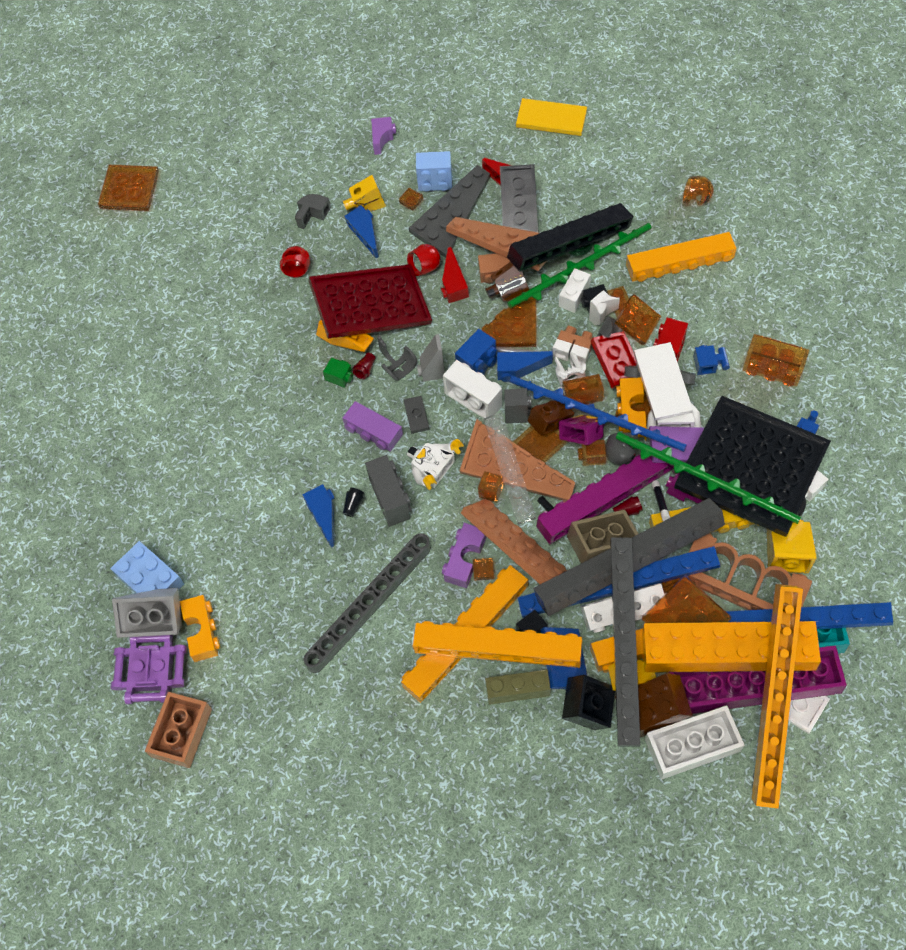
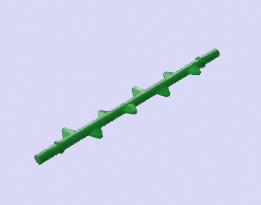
M650 223L632 230L629 234L621 231L618 232L619 239L604 248L595 244L592 255L577 263L567 261V269L553 277L543 273L539 285L526 292H522L521 295L507 302L509 308L527 301L530 297L540 301L542 299L541 291L558 281L566 284L568 276L571 275L574 268L580 270L586 267L591 271L594 270L595 260L610 252L620 254V246L634 238L637 239L641 234L652 228Z
M618 432L616 435L617 440L632 446L633 449L640 450L642 460L653 456L673 465L675 473L688 472L707 481L708 491L710 492L717 488H722L741 497L744 506L754 503L777 514L776 516H781L796 524L801 519L800 516L783 509L782 506L775 505L773 497L770 496L762 499L741 489L740 480L737 478L728 483L706 473L702 464L693 467L672 457V449L670 447L659 451L640 442L639 439H633L621 432Z

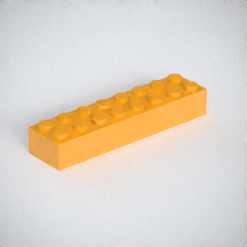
M799 621L794 671H816L821 663L816 621ZM771 622L644 623L642 636L645 672L766 671Z

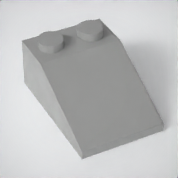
M178 588L156 589L112 599L117 638L178 635L182 628Z

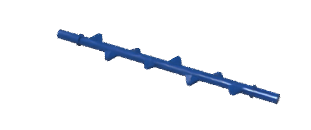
M515 376L510 378V383L527 388V391H532L534 399L543 396L565 404L566 409L575 408L597 417L599 425L610 422L630 430L631 435L640 434L663 443L664 446L668 445L683 452L687 447L686 444L671 439L669 436L661 435L658 429L651 431L629 422L627 414L616 417L596 409L592 403L586 405L563 396L562 388L550 391L533 384L531 381L528 382Z

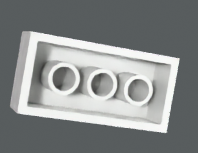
M727 705L651 731L645 737L646 744L661 780L739 753L745 746Z

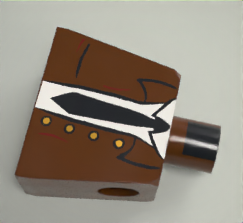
M511 262L492 274L491 279L494 285L485 288L489 298L499 295L503 302L512 300L521 295L522 292L530 290L522 271L519 272Z

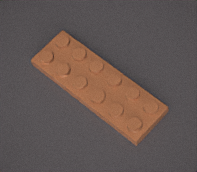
M483 499L463 508L461 514L539 584L567 571L564 565L551 557L549 552L542 549L533 538H530L519 526L508 519L506 514L500 512L491 501Z

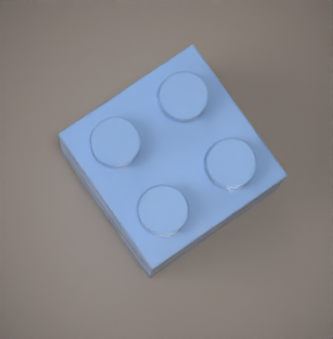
M450 151L416 153L418 191H445L452 188Z

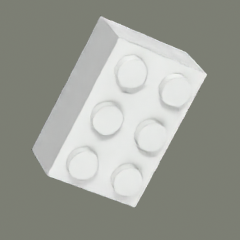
M456 360L444 373L445 394L488 422L502 407V388L500 385L489 381L482 373L475 372L466 363Z

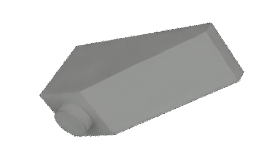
M439 334L433 337L420 356V365H417L418 375L423 377V382L443 379L444 365Z

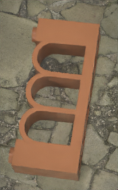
M710 533L693 541L689 553L715 546L716 553L725 555L731 564L725 582L702 572L678 578L747 610L773 609V604L756 597L761 583L766 577L777 578L783 585L803 588L801 607L812 584V581L805 575L793 573L790 576L788 571L782 567L770 566L765 569L764 563L755 555L745 554L738 557L734 547L723 542L716 543L717 539ZM747 565L756 572L757 580L751 594L729 585L738 566Z

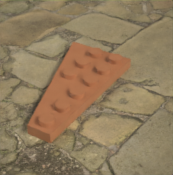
M455 217L446 226V232L506 258L512 243L539 234L537 232ZM546 262L530 268L539 271Z
M476 419L460 468L461 474L563 501L570 499L576 486L573 480L552 469L540 459L538 460L531 453L499 435L495 430L485 426Z

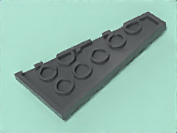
M476 165L409 227V232L425 244L434 246L440 255L446 258L448 248L455 246L458 237L446 232V226L455 217L469 219L473 207L478 202V197L490 179V173Z

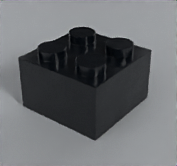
M586 675L567 678L562 719L592 730L611 728L615 697L612 685Z

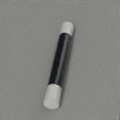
M655 480L652 482V487L662 520L665 521L670 518L659 481Z

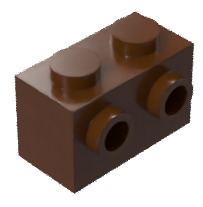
M550 400L547 403L534 406L530 411L527 421L542 436L559 430V421L572 418L575 413L572 409H566L565 404Z

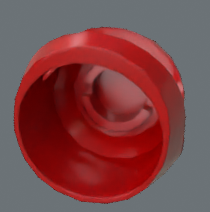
M422 244L407 255V263L411 264L415 276L426 275L437 269L441 260L439 251L429 244ZM414 254H416L420 260L422 267L421 272L414 265Z
M300 246L287 248L282 254V259L279 263L281 271L290 277L303 276L310 266V256L307 250Z

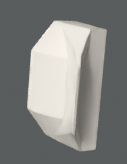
M604 290L590 301L589 321L594 325H600L605 316L619 309L620 298L612 297Z

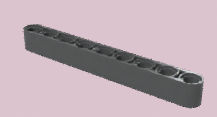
M423 533L416 534L306 652L303 660L311 673H318L323 670L429 554L431 547L427 535ZM419 543L426 544L424 547H417ZM406 557H412V558H413V559H412L411 561H409V562L404 561V559H405ZM394 571L400 572L397 576L391 575ZM381 585L387 586L386 589L382 591L378 590V587ZM367 600H373L371 605L364 604ZM355 614L360 615V617L356 620L351 619V617ZM340 629H346L344 634H337ZM326 644H333L329 650L323 649ZM312 659H319L317 664L310 665Z

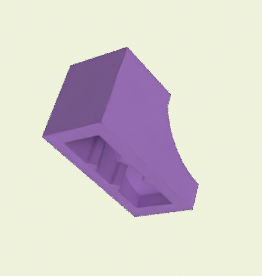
M391 117L371 119L375 155L381 154L383 146L388 141L393 140V134H396L395 123L392 124Z

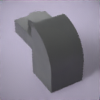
M309 194L299 199L297 202L299 211L295 215L298 228L304 229L311 217L324 221L331 209L329 198L318 194Z

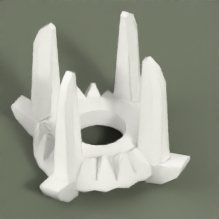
M570 352L574 364L570 362L571 368L568 367L566 371L558 357H555L557 365L555 372L560 383V387L557 389L562 388L563 391H566L568 388L586 383V364L582 363L581 365L573 352ZM571 375H575L574 378L568 379Z

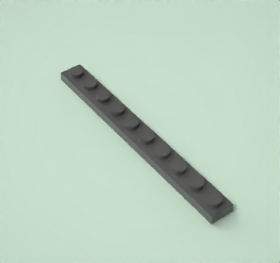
M611 538L618 747H640L632 538Z

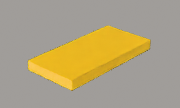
M522 98L516 127L582 136L587 106Z

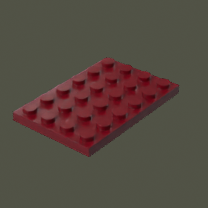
M411 264L309 276L308 282L328 339L429 325L432 322Z

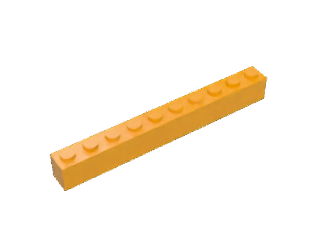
M775 585L752 790L753 802L756 806L779 808L803 588L798 586Z

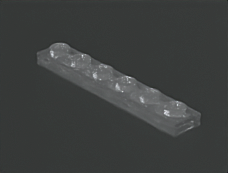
M502 413L483 418L517 524L535 520L536 515Z

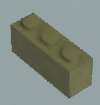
M548 670L485 678L489 705L549 697L551 693Z

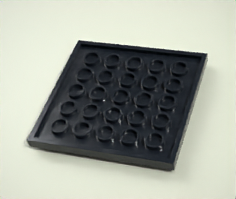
M721 396L686 463L693 467L702 464L706 473L728 483L737 478L740 480L741 489L762 499L771 496L775 505L782 506L783 509L797 515L831 440ZM682 471L675 483L674 488L702 501L710 498L719 508L787 537L793 524L792 521L776 516L777 514L754 503L744 506L741 497L722 488H717L710 492L708 491L707 481L688 472Z

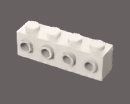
M661 583L634 590L635 621L643 619V614L651 612V615L662 613L663 608L668 607ZM612 597L580 606L587 630H593L596 633L605 630L607 625H613Z

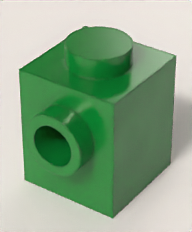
M331 357L323 370L325 381L343 388L353 379L351 365L344 360L340 361Z

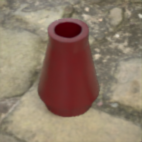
M368 352L354 365L353 374L357 378L365 379L369 377L376 359L375 355Z
M631 496L612 508L613 512L625 510L628 516L637 515L643 511L637 496Z

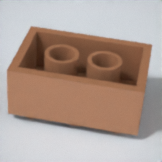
M168 692L145 752L151 758L190 768L212 708L207 702Z

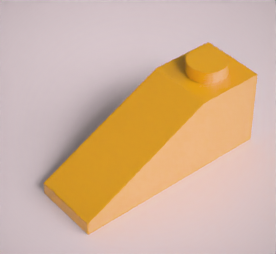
M322 320L318 322L316 336L332 345L365 352L374 341V338L366 333L328 339Z

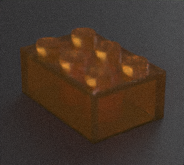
M754 334L742 371L752 376L759 375L765 377L769 381L783 382L786 386L797 387L805 367L809 349Z

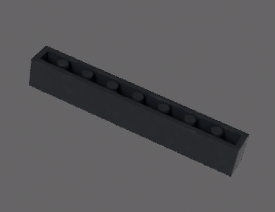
M622 203L611 205L590 215H585L582 218L569 221L561 226H556L553 229L512 243L509 247L507 258L520 272L617 234L620 231H625L630 227L634 216Z

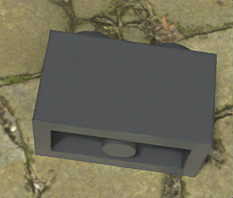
M527 388L504 389L505 424L528 423L527 420L532 403L531 395L527 396Z

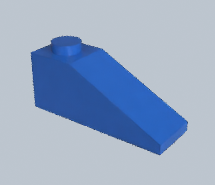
M360 205L344 216L347 226L372 255L378 258L372 222L373 215L368 209L365 210Z
M553 351L497 352L498 380L510 382L511 376L521 378L552 364Z
M322 484L304 493L303 498L330 547H333L334 505L332 500L335 498L331 490H326Z

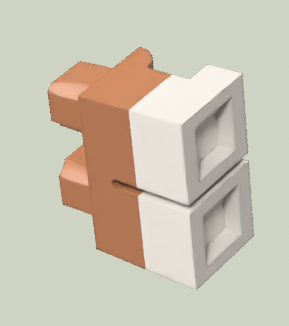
M568 325L564 331L561 330L553 346V357H558L565 361H568L570 357V362L574 363L570 352H573L581 365L582 363L586 364L592 349L590 341L593 334L583 331L582 336L576 335L577 329Z

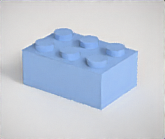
M140 541L110 568L116 577L135 594L156 589L178 588L179 590L184 585L181 578Z

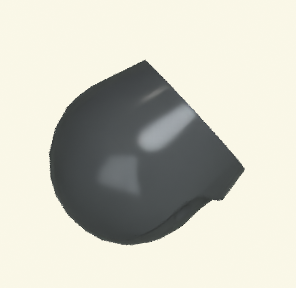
M617 433L610 435L605 445L607 459L618 466L629 464L635 458L637 452L630 445L617 440ZM623 433L633 439H639L638 435Z

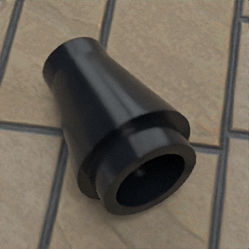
M350 487L349 491L346 492L342 514L353 518L364 500L363 491Z

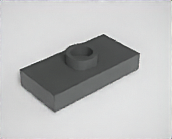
M422 396L403 399L411 434L429 430Z

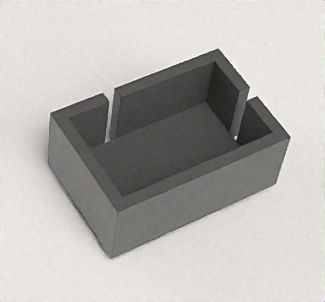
M384 455L366 462L365 465L370 483L381 509H384L383 514L388 527L409 520V512H412L410 500L407 493L403 490L404 486L400 476H397L393 460L389 461L388 456Z

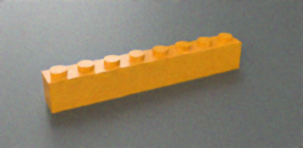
M511 565L507 569H502L497 575L496 581L493 584L489 583L485 587L480 598L476 597L472 601L468 611H463L458 616L454 626L491 627L514 603L517 597L526 590L528 579ZM422 655L417 660L416 666L402 676V687L421 703L463 657Z
M423 621L422 623H416L413 649L415 653L580 668L582 637L572 633L557 635L555 632H545V634L533 630L519 632L512 628L496 630L490 626L475 628L472 625H463L461 627L454 626L451 623L438 625L430 621Z

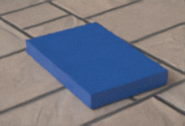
M543 627L541 629L542 634H545V632H555L557 635L572 633L580 637L579 629ZM583 649L580 668L546 665L551 689H566L567 678L587 676Z

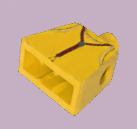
M373 175L350 187L351 198L343 201L346 210L354 207L357 208L360 205L370 212L386 207Z

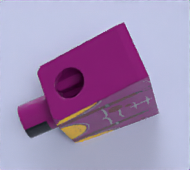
M587 415L560 420L559 437L560 440L589 445L603 437L605 424L599 425L597 417Z

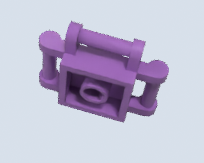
M173 635L130 637V648L118 647L114 649V656L116 657L111 689L126 690L124 696L125 704L145 701H160V703H164L166 695L171 688L184 687L183 664L187 646H172ZM164 642V647H159L158 645L139 646V643ZM173 655H176L174 679H172ZM124 657H129L127 682H122ZM138 691H160V693H137V694H134L135 692H138Z

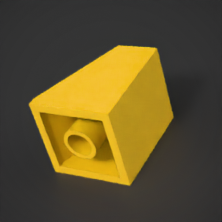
M800 520L798 524L793 522L787 537L767 529L768 567L778 566L789 573L809 574L816 561V551L810 522H804L803 520Z

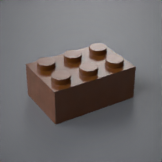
M665 673L638 685L640 738L646 736L651 731L693 716L680 675Z

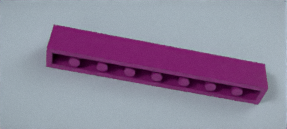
M638 455L631 463L621 465L616 472L606 474L596 484L594 482L589 484L581 493H574L566 502H559L551 511L541 513L538 516L536 527L546 541L552 544L568 534L571 522L600 515L667 474L674 467L668 463H653L652 456L642 460L641 456Z

